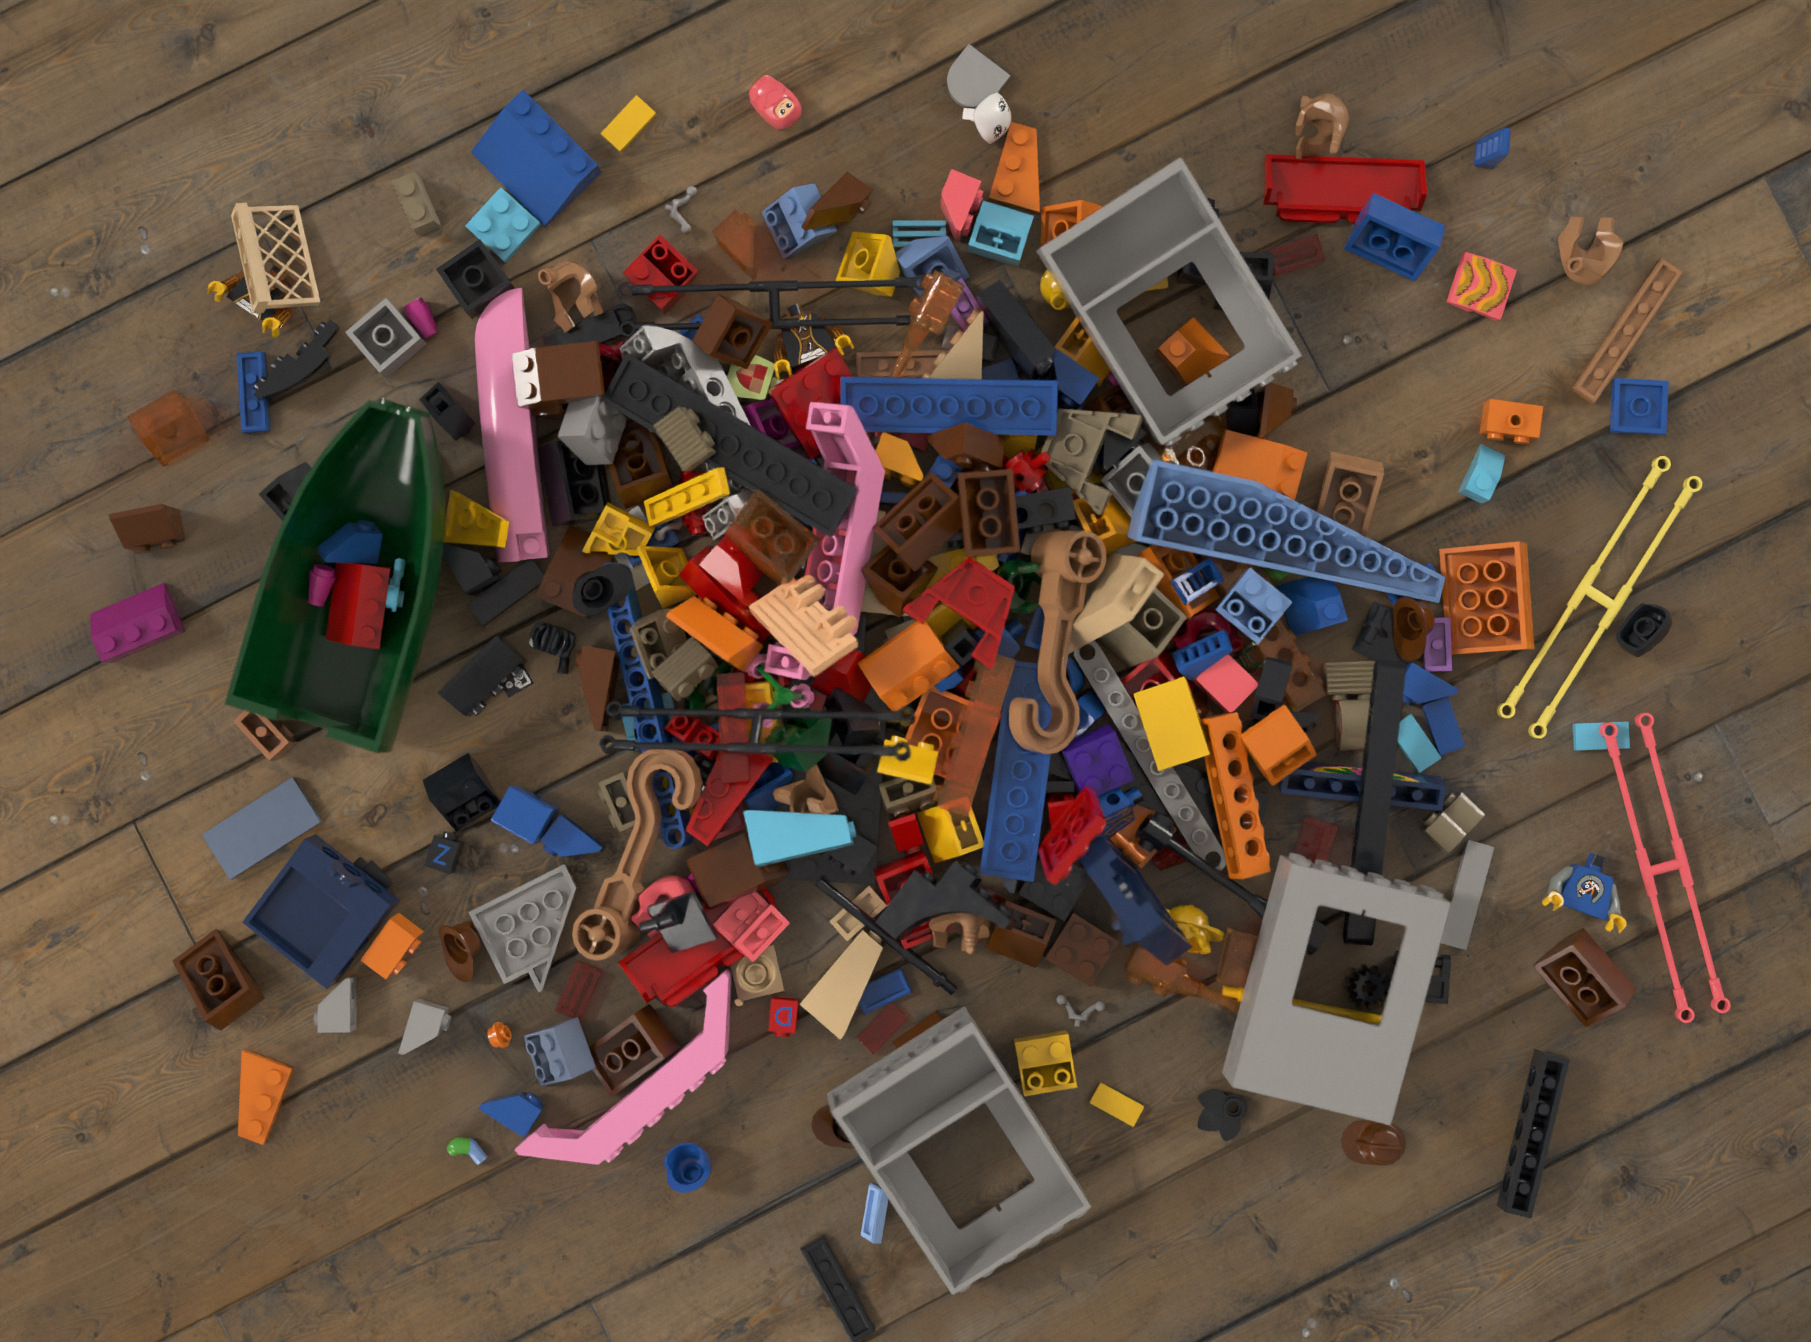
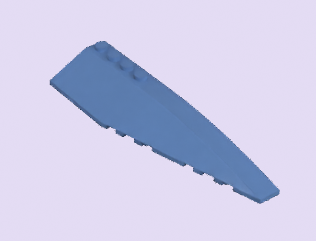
M1152 459L1133 509L1127 537L1135 541L1436 603L1440 602L1446 578L1259 482Z

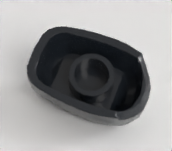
M1641 603L1628 615L1617 631L1616 640L1618 644L1629 654L1641 657L1651 651L1666 637L1672 626L1671 614L1662 606Z

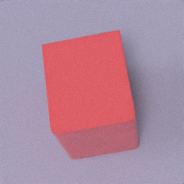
M1229 654L1192 679L1197 688L1223 713L1233 712L1258 687V683Z

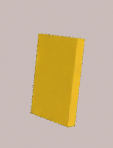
M1181 677L1133 694L1158 771L1211 754L1186 677Z

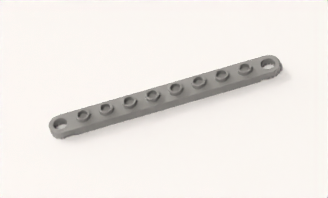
M1095 641L1088 643L1095 651V655L1090 660H1084L1080 657V648L1073 651L1075 660L1191 851L1204 860L1209 852H1217L1220 855V862L1214 867L1221 871L1226 865L1224 850L1174 768L1171 767L1158 771L1139 710L1098 643Z

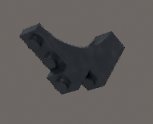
M954 861L938 884H936L938 879L927 870L924 873L914 870L876 920V923L893 938L904 940L914 929L936 917L953 913L976 914L1010 931L1017 924V921L1011 917L1014 913L1001 903L997 906L991 901L993 896L982 887L977 889L983 879L977 875L979 870L967 861L964 864Z

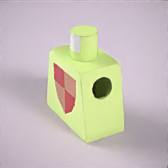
M757 355L754 356L747 369L731 364L727 376L738 401L752 403L768 400V390L783 381V379L775 377L774 363Z

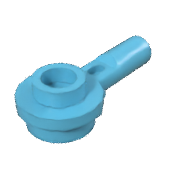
M399 558L395 559L393 577L390 578L385 606V608L392 609V612H396L397 607L402 608L404 591H399L400 580L404 577L406 560Z

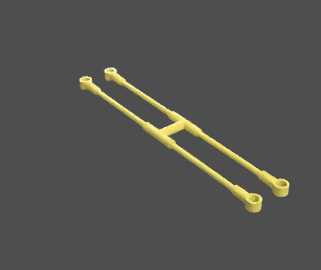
M1665 456L1657 457L1652 461V470L1645 479L1643 488L1595 564L1591 565L1568 601V607L1518 686L1514 687L1505 703H1501L1497 707V714L1501 718H1511L1514 716L1515 706L1524 693L1526 684L1572 611L1577 609L1585 595L1606 607L1608 610L1598 624L1599 628L1549 706H1546L1538 721L1529 726L1528 733L1532 738H1543L1546 735V727L1555 714L1557 705L1603 632L1608 630L1632 592V586L1681 509H1684L1693 493L1702 488V480L1697 476H1691L1684 480V489L1674 503V509L1628 582L1621 587L1614 600L1592 587V583L1601 571V565L1647 492L1654 487L1662 472L1670 468L1671 462ZM1659 460H1662L1665 464L1663 469L1658 467ZM1690 480L1695 481V483H1696L1695 489H1692V488L1690 487V485H1689ZM1504 706H1508L1510 709V713L1507 716L1502 712ZM1536 726L1541 728V734L1538 736L1534 733Z

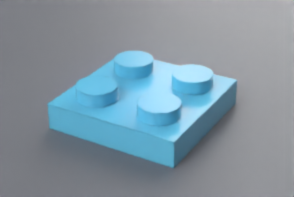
M500 187L465 226L478 239H481L502 261L507 263L541 226V223Z

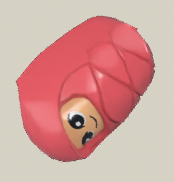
M763 75L750 88L749 98L751 104L760 116L778 130L791 127L799 120L802 113V106L799 100L786 86L773 77Z

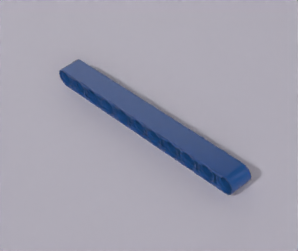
M607 563V564H605V565H608V564H620V565L626 567V568L628 569V571L631 573L632 580H633L632 572H631L630 568H629L627 565L621 564V563ZM633 580L632 587L625 597L624 606L621 607L619 602L607 608L630 706H641L644 708V701L647 698L650 701V708L665 709L657 679L655 677L652 679L647 678L639 653L636 659H633L631 655L632 648L636 647L631 631L629 633L626 632L625 624L629 620L631 626H633L642 617ZM640 672L644 676L642 685L638 683L637 679ZM666 715L633 717L639 742L673 743L671 735L664 730L668 724ZM652 725L657 729V734L654 738L650 734ZM641 749V752L644 753L650 749ZM661 769L655 774L652 785L661 810L660 831L664 844L671 849L686 847L694 840V836L686 831L691 819L689 808L683 810L676 808L675 815L672 816L670 814L669 805L673 804L672 797L676 784L672 774L667 770ZM664 777L669 780V788L667 790L663 787L662 783ZM677 829L682 833L681 842H678L675 837Z

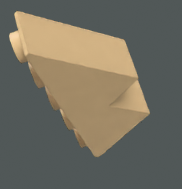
M975 308L966 320L969 323L967 328L963 332L959 329L950 340L952 347L947 353L942 351L933 362L936 367L931 374L925 372L921 378L982 379L983 309L979 311Z

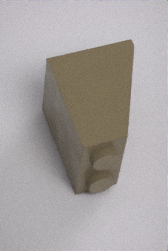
M1155 587L1132 620L1097 639L1128 667H1132L1158 657L1187 616Z

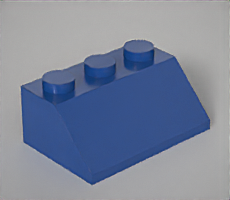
M1372 193L1362 208L1344 245V249L1416 281L1440 248L1445 226Z

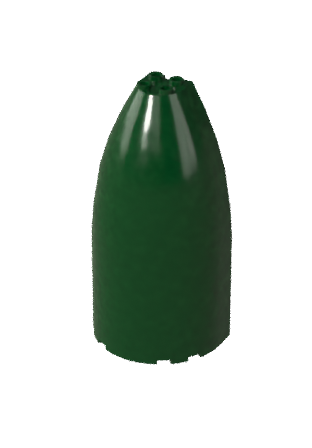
M380 398L378 403L368 400L342 427L317 458L295 494L265 564L225 705L272 720H300L328 729L326 737L371 752L387 753L393 750L432 618L440 579L445 538V493L440 456L432 420L430 419L431 413ZM360 520L373 522L383 534L378 564L372 565L391 567L390 578H392L395 559L406 560L404 577L400 580L399 591H404L402 608L397 607L396 612L386 608L380 649L352 646L326 640L333 586L324 606H315L308 603L310 570H313L315 564L326 565L334 569L336 566V562H324L317 552L318 546L347 523H358Z

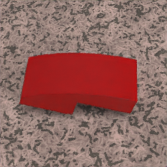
M673 716L664 728L666 732L682 743L723 744L726 738L720 732L705 725L698 717ZM694 750L711 761L718 753V751Z

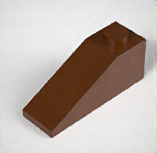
M846 172L810 208L801 228L806 231L852 221L859 213L863 215L869 208L871 201L868 199L873 189L849 172Z

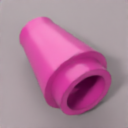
M422 297L403 307L406 311L404 315L424 339L439 332L429 304L424 302Z
M315 564L313 570H310L308 603L315 606H324L337 578L334 568Z

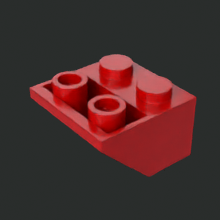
M660 234L623 272L626 279L633 285L652 284L653 286L691 285L699 273ZM686 292L653 293V295L644 296L665 315Z

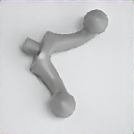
M694 186L687 188L688 195L684 198L673 199L672 205H665V210H670V217L682 225L681 231L684 234L691 232V226L677 212V208L689 202L696 195L697 189Z
M682 517L675 518L672 523L657 531L655 538L658 541H662L665 539L666 532L673 529L680 530L681 526L685 527L686 525L683 524Z
M1059 995L1056 999L1059 1005H1065L1069 1019L1075 1021L1074 1027H1080V1022H1087L1088 1017L1093 1011H1103L1105 1009L1104 1002L1098 1001L1088 1007L1081 1015H1077L1065 995Z

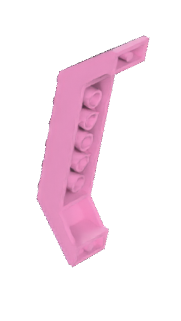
M810 402L806 429L811 430L825 461L824 469L859 489V492L833 537H829L813 527L805 576L812 575L816 582L814 586L820 584L824 587L825 595L818 602L828 612L838 606H843L847 609L848 614L846 617L854 616L859 624L866 579L861 569L870 560L874 529L872 527L876 524L885 470L853 407ZM858 624L853 631H850L852 635L857 633ZM779 641L774 645L768 646L765 672L801 680H807L812 675Z
M727 968L703 990L707 995L704 1030L586 1130L548 1128L543 1123L516 1147L515 1151L518 1155L597 1165L603 1160L609 1163L624 1148L622 1144L626 1142L630 1145L641 1136V1133L644 1131L643 1127L646 1124L650 1128L659 1121L665 1113L663 1110L666 1107L671 1110L683 1100L684 1092L687 1089L690 1092L697 1089L704 1082L703 1080L706 1079L704 1075L707 1072H710L712 1075L717 1072L727 1061L725 1056L729 1050L732 971Z

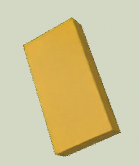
M636 95L600 134L616 150L622 153L657 114Z

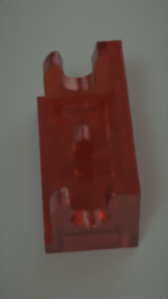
M1305 816L1293 853L1305 856V859L1312 861V863H1315L1316 859L1327 861L1338 826Z

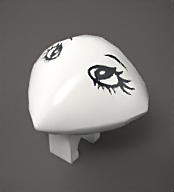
M997 92L988 95L980 102L976 109L964 108L962 119L974 121L981 137L991 144L1000 139L1008 130L1011 123V111L1005 99Z

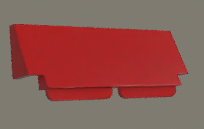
M1266 154L1263 205H1276V217H1280L1281 220L1286 222L1336 223L1339 219L1355 224L1362 208L1372 193L1412 211H1421L1427 196L1425 160L1305 155L1302 156V159H1296V155Z
M766 888L757 891L768 904H772L778 910L775 899ZM734 900L710 909L707 908L705 902H702L701 906L712 924ZM714 928L718 935L716 940L674 953L671 952L660 932L621 959L618 964L646 1004L658 996L664 1006L667 1004L670 1007H674L716 978L718 975L717 968L722 964L732 966L745 956Z

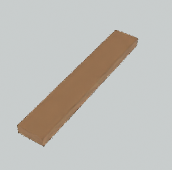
M1662 257L1658 259L1571 388L1573 392L1591 404L1596 403L1684 273Z

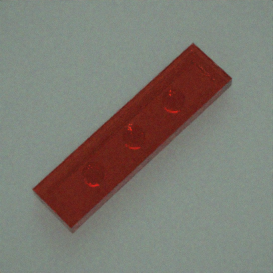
M745 673L717 674L718 710L747 708ZM719 716L720 744L748 742L747 719ZM720 751L722 783L750 782L749 753Z

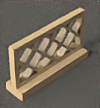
M236 203L231 217L253 313H264L265 309L319 306L320 298L298 205L248 207L247 203ZM281 214H292L294 224L288 227L277 218ZM252 215H262L270 222L263 229L254 222ZM272 224L286 232L281 240L267 232ZM289 235L299 242L300 247L296 252L283 243ZM262 237L276 245L270 253L259 247L258 241ZM278 248L291 256L286 265L273 257ZM294 260L305 267V272L302 276L289 268ZM268 261L281 269L275 278L264 269V265ZM284 272L297 281L292 289L278 281ZM301 284L310 290L311 298H302L294 291ZM276 286L287 295L281 300H271L270 289Z

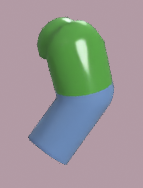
M457 1137L452 1139L447 1146V1151L450 1155H469L476 1165H479L488 1157L473 1138Z

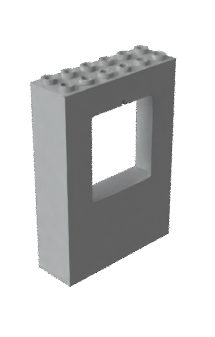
M1181 157L1036 251L1138 415L1144 416L1142 423L1156 444L1167 446L1174 444L1182 438L1180 433L1185 430L1194 431L1205 423L1203 420L1208 415L1215 417L1228 409L1227 403L1230 401L1239 402L1251 394L1249 389L1254 386L1262 387L1275 379L1274 373L1290 370L1298 364L1296 359L1302 356ZM1189 262H1193L1243 342L1244 349L1210 370L1211 377L1208 378L1204 374L1173 395L1168 396L1116 311L1119 307Z
M1289 853V857L1280 855L1222 1074L1234 1088L1391 1125L1451 903L1443 898V893L1437 892L1435 888L1420 885L1419 889H1417V887L1410 885V882L1394 878L1393 882L1385 879L1384 876L1368 872L1367 876H1364L1365 874L1358 872L1355 868L1342 865L1340 870L1338 867L1332 866V863L1316 859L1315 863H1312V861L1305 859V856L1296 853ZM1319 905L1360 915L1362 910H1365V916L1406 927L1380 1024H1369L1292 1005L1315 913Z
M965 1006L827 1093L831 1113L952 1295L957 1292L966 1291L979 1278L988 1277L995 1271V1268L1004 1262L1009 1263L1013 1261L1020 1252L1026 1248L1035 1247L1042 1238L1050 1233L1053 1234L1060 1231L1064 1224L1073 1218L1078 1219L1091 1208L1082 1187ZM982 1103H985L1028 1168L1034 1181L999 1203L1001 1209L998 1210L994 1206L968 1224L958 1228L907 1151Z

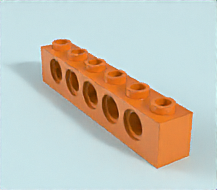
M1223 713L1200 719L1211 752L1210 755L1204 756L1229 878L1245 879L1271 872L1269 865L1270 856L1264 841L1265 832L1258 813L1259 803L1254 794L1253 775L1249 770L1247 760L1248 751L1240 738L1242 723L1238 718V713ZM1224 737H1225V739H1226V746H1225V747H1224V745H1223V738H1224ZM1229 764L1232 766L1231 774L1228 770ZM1235 790L1237 791V799H1236V800H1235V798H1234V792H1235ZM1240 817L1243 819L1242 826L1240 825ZM1246 843L1248 844V852H1247V853H1246V850H1245V845H1246Z

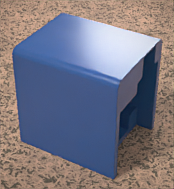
M511 785L495 811L491 822L535 845L541 843L540 840L548 831L560 808L520 785Z

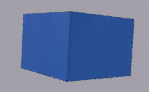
M1090 690L1077 700L1080 722L1073 739L1084 735L1107 712L1100 699Z

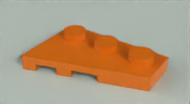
M1011 122L989 200L1040 214L1037 129Z
M246 1049L242 1050L238 1136L261 1145L266 1144L294 1067Z

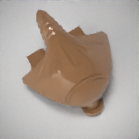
M1330 93L1316 96L1313 99H1310L1309 96L1302 97L1300 113L1296 123V135H1301L1307 122L1315 126L1319 133L1313 138L1303 136L1299 139L1296 148V159H1302L1304 153L1308 156H1315L1329 146L1330 154H1335L1338 151L1349 122V113L1340 98Z
M1570 217L1568 225L1558 237L1563 268L1567 276L1578 284H1596L1610 272L1616 263L1623 247V238L1614 233L1613 226L1615 220L1613 218H1600L1597 234L1591 248L1587 251L1582 250L1577 245L1576 239L1580 236L1585 218Z
M562 261L553 266L552 269L544 268L539 271V281L547 285L548 291L552 293L554 321L561 326L564 333L575 327L568 315V311L575 303L584 318L592 313L597 316L605 312L596 291L598 286L594 277L581 264L575 261Z
M817 763L806 772L805 780L782 786L773 792L776 801L790 805V813L836 815L839 810L836 800L827 787Z
M953 913L931 919L929 923L933 935V947L947 948V927L954 922L961 923L964 931L961 951L968 954L975 953V946L978 940L989 937L991 933V921L976 914Z

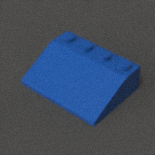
M524 90L503 108L471 151L545 228L602 173L591 157Z

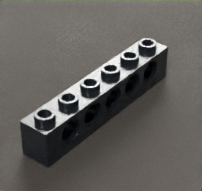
M1070 487L1015 497L1016 509L1024 510L1027 515L1024 523H1017L1018 531L1027 529L1028 534L1044 531L1043 526L1053 524L1054 529L1070 526V521L1076 519ZM1042 504H1048L1052 507L1053 516L1051 518L1045 519L1040 516L1038 510ZM958 530L945 543L948 544V548L964 545L963 532Z
M1534 1049L1497 1206L1504 1212L1532 1219L1570 1061L1561 1055Z

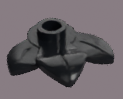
M1208 1090L1198 1096V1101L1205 1107L1199 1116L1198 1128L1205 1131L1219 1130L1224 1141L1234 1138L1240 1131V1119L1245 1116L1247 1111L1245 1100L1240 1095H1225L1220 1090ZM1230 1103H1237L1236 1111L1231 1112L1228 1110Z

